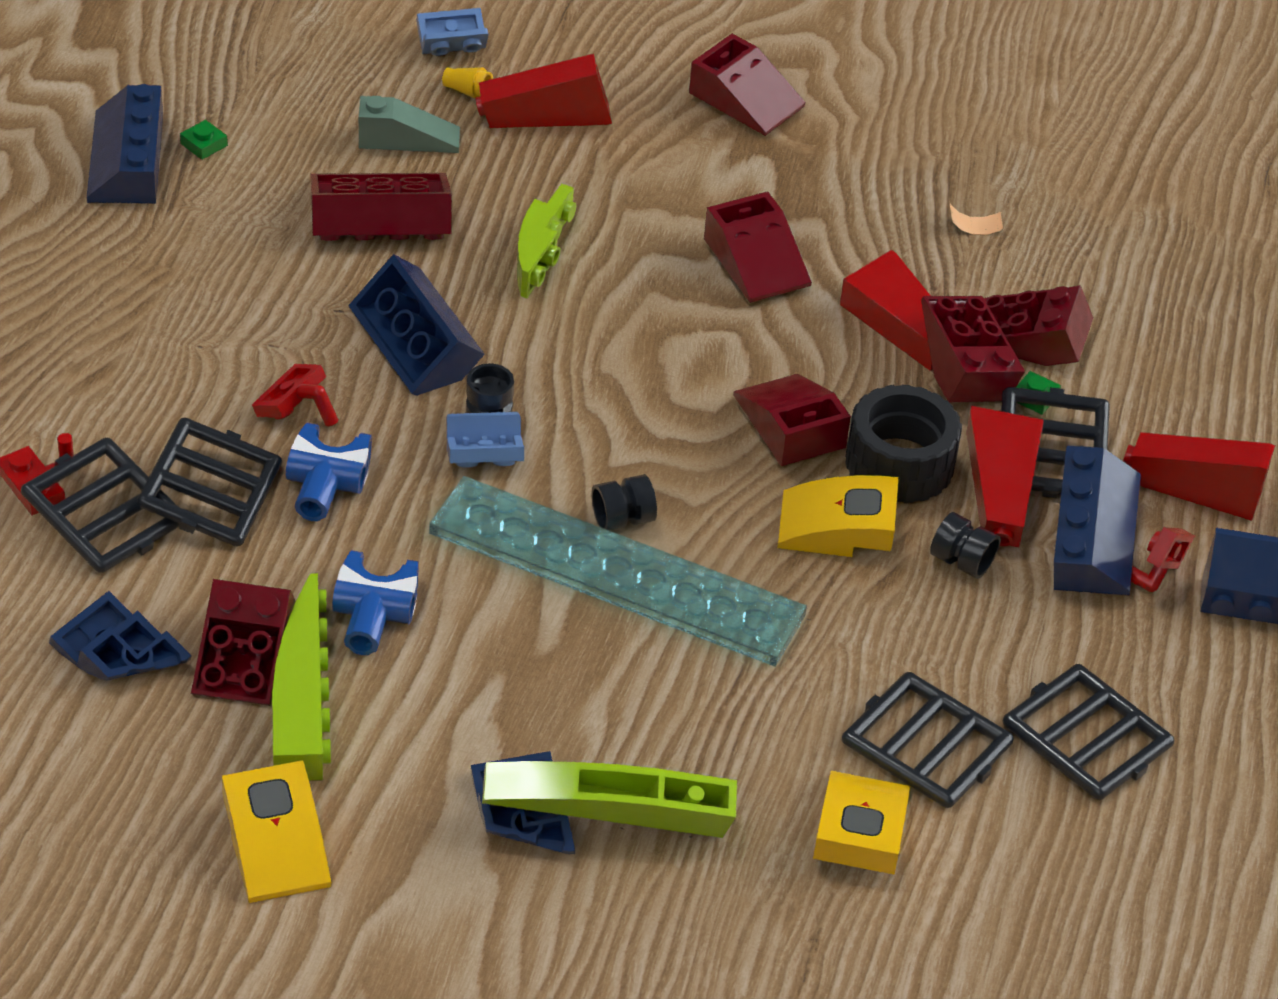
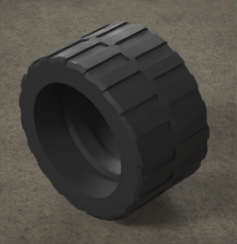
M902 384L899 386L888 385L872 390L869 394L861 397L859 403L853 409L845 455V464L850 472L849 475L898 477L897 502H922L929 500L930 497L939 495L951 483V478L954 474L962 433L960 417L953 409V406L948 401H945L942 396L922 387ZM904 439L915 442L923 447L915 449L901 448L883 440Z

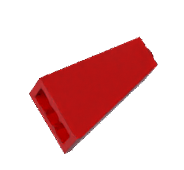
M594 53L479 82L480 96L475 97L480 117L486 115L490 128L612 124L609 102Z
M890 250L844 278L840 305L929 371L933 370L921 303L923 296L931 295L897 253Z
M971 406L966 435L980 526L1001 537L1000 546L1019 548L1044 420Z
M1140 432L1136 445H1128L1123 462L1141 474V487L1252 521L1276 445L1261 442Z

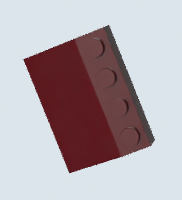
M446 173L310 174L313 236H319L320 240L335 241L340 239V235H354L356 240H373L375 235H389V239L406 240L409 239V235H423L424 239L438 240L443 239L444 234H452V193Z

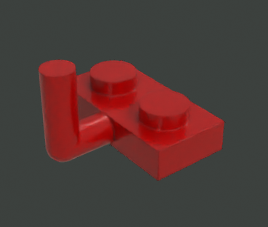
M294 364L252 404L257 417L283 419L291 415L294 408L303 399H313L325 426H333L339 421L325 388L318 385L326 378L322 366L316 364Z
M69 433L58 435L59 458L66 453L70 457L73 456L72 435ZM26 446L0 457V476L31 516L39 512L21 494V487L28 481L53 468L55 462L45 466L30 446ZM58 482L41 492L53 505L65 499V491Z
M1163 527L1161 532L1157 531L1147 547V551L1150 554L1146 561L1153 564L1150 573L1147 574L1132 566L1131 582L1148 592L1157 591L1168 569L1179 568L1195 535L1179 528Z

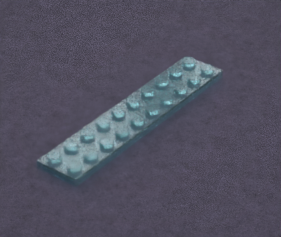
M463 476L429 523V534L774 667L778 664L806 615L807 605Z

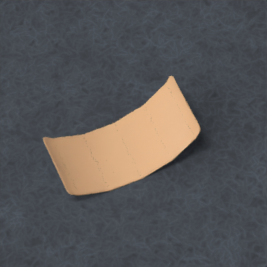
M950 203L952 221L962 231L973 235H988L1003 229L1001 212L985 217H970L958 212Z

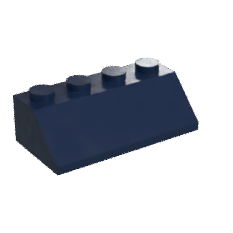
M127 85L96 110L87 203L156 204L163 126L161 85Z
M395 254L387 260L348 305L413 395L417 396L462 381L485 355L418 266Z
M1066 446L1054 554V590L1130 595L1141 474L1105 448Z
M1216 528L1201 579L1200 612L1278 624V537Z

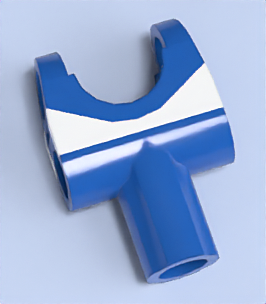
M306 423L302 427L292 445L286 465V479L303 483L295 502L297 513L306 520L320 521L326 518L337 490L357 494L362 492L368 477L372 435L360 433L348 445L331 447L319 440L320 429L318 424Z
M352 550L347 555L339 571L333 593L332 611L351 615L344 638L345 646L353 653L370 655L378 649L386 621L404 624L411 623L417 600L419 561L407 560L406 564L402 565L396 573L388 576H377L365 570L363 566V552Z

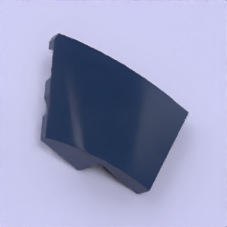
M110 591L106 592L52 634L49 640V644L78 668L106 681L187 663L192 657L168 631L161 634L138 610L132 614Z
M551 751L491 762L552 761ZM486 762L471 765L472 781L486 833L569 855L575 854V846L567 815L482 803Z

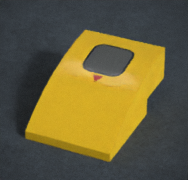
M866 475L833 477L799 484L783 490L777 548L852 557L854 547L891 551L895 533L898 477Z
M304 761L222 775L223 800L231 826V839L248 903L331 887V877L324 842Z
M831 771L813 859L895 875L910 786Z

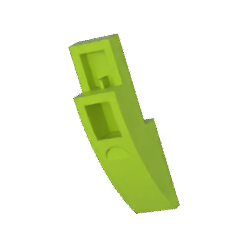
M561 183L548 203L534 199L527 210L521 225L518 241L517 281L521 297L528 298L535 287H540L544 281L546 271L550 266L554 267L559 259L561 249L557 246V240L560 237L564 224L571 222L576 212V203L573 202L574 187Z

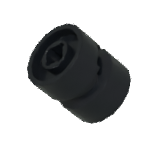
M488 363L478 365L469 371L466 383L467 399L465 413L513 412L514 377L510 370L502 365Z
M646 474L624 478L621 485L614 480L595 484L592 487L593 512L596 522L603 532L624 528L627 521L634 526L655 521L657 518L655 491Z
M951 512L937 529L931 543L930 554L948 564L957 561L959 570L979 579L987 572L994 561L1000 547L1001 537L982 526L973 529L970 520L955 512Z

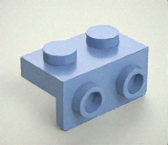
M481 8L417 14L416 22L422 54L431 53L432 55L440 56L451 51L463 50L464 52L471 53L486 48L489 33L488 29L484 28Z
M518 412L447 415V452L450 463H456L460 467H474L480 462H493V464L498 466H510L515 464V461H524L521 417Z

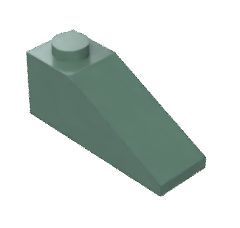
M360 96L358 117L359 148L459 153V126L394 97Z

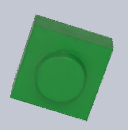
M206 119L180 133V144L201 160L228 146L227 135Z
M1029 371L1016 388L1049 392L1050 387L1061 389V385ZM1016 402L1041 415L1050 407Z

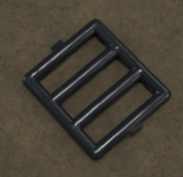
M1006 387L1003 390L1002 412L1015 414L1016 402L1095 412L1094 426L1043 419L1041 434L1094 440L1093 447L1108 450L1110 404L1106 399L1064 394L1065 389L1050 387L1049 392L1016 387ZM1039 447L1036 462L1064 465L1066 451ZM1033 476L1031 490L1041 491L1043 497L1057 498V495L1061 494L1063 479Z
M184 417L176 424L137 499V504L142 509L179 523V529L193 534L196 530L238 547L244 543L282 465V458L277 454L240 440L241 435L227 430L225 434ZM189 434L262 464L264 468L260 476L256 477L183 447V444ZM178 460L249 489L252 492L245 503L171 473L169 470L174 461ZM163 485L237 515L239 519L234 529L158 499L156 495Z
M108 437L97 441L71 457L66 453L55 460L53 468L28 481L21 487V494L98 573L106 572L137 552L141 556L153 549L155 541L180 526L177 522L163 518L106 554L101 555L89 541L143 510L137 504L140 494L79 530L67 520L65 516L124 481L130 479L142 491L149 478ZM105 454L118 467L55 505L41 493L43 490ZM160 488L156 498L176 505Z
M1082 664L1073 665L1047 685L1043 682L1032 688L1030 697L1005 714L1002 720L1003 725L1096 800L1104 799L1130 778H1133L1135 781L1147 772L1148 764L1171 748L1175 742L1172 734ZM1078 681L1094 693V695L1041 734L1024 722V720ZM1107 704L1123 716L1122 719L1071 757L1066 756L1053 745ZM1136 727L1153 740L1100 781H1097L1083 769L1084 766Z
M912 672L902 674L880 697L875 694L866 703L865 712L842 734V742L846 746L945 808L954 806L976 781L982 784L991 775V766L1014 741V737L1010 732ZM909 690L928 700L881 748L862 737ZM942 709L960 720L914 769L895 758ZM974 729L993 740L947 789L927 778Z

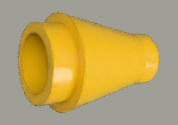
M447 67L443 72L442 84L444 87L452 88L475 99V97L480 96L479 82L491 80L493 75L491 72L486 71L484 67Z

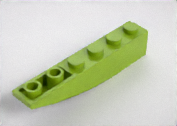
M312 573L308 576L293 606L283 632L276 660L272 691L273 766L303 760L309 781L323 780V764L331 763L330 739H322V732H330V708H321V702L329 701V677L321 678L320 672L328 671V647L320 648V642H327V618H319V613L327 612L326 589H318V573Z
M521 761L486 762L482 798V803L719 838L724 837L736 818L737 780L659 768L605 763Z

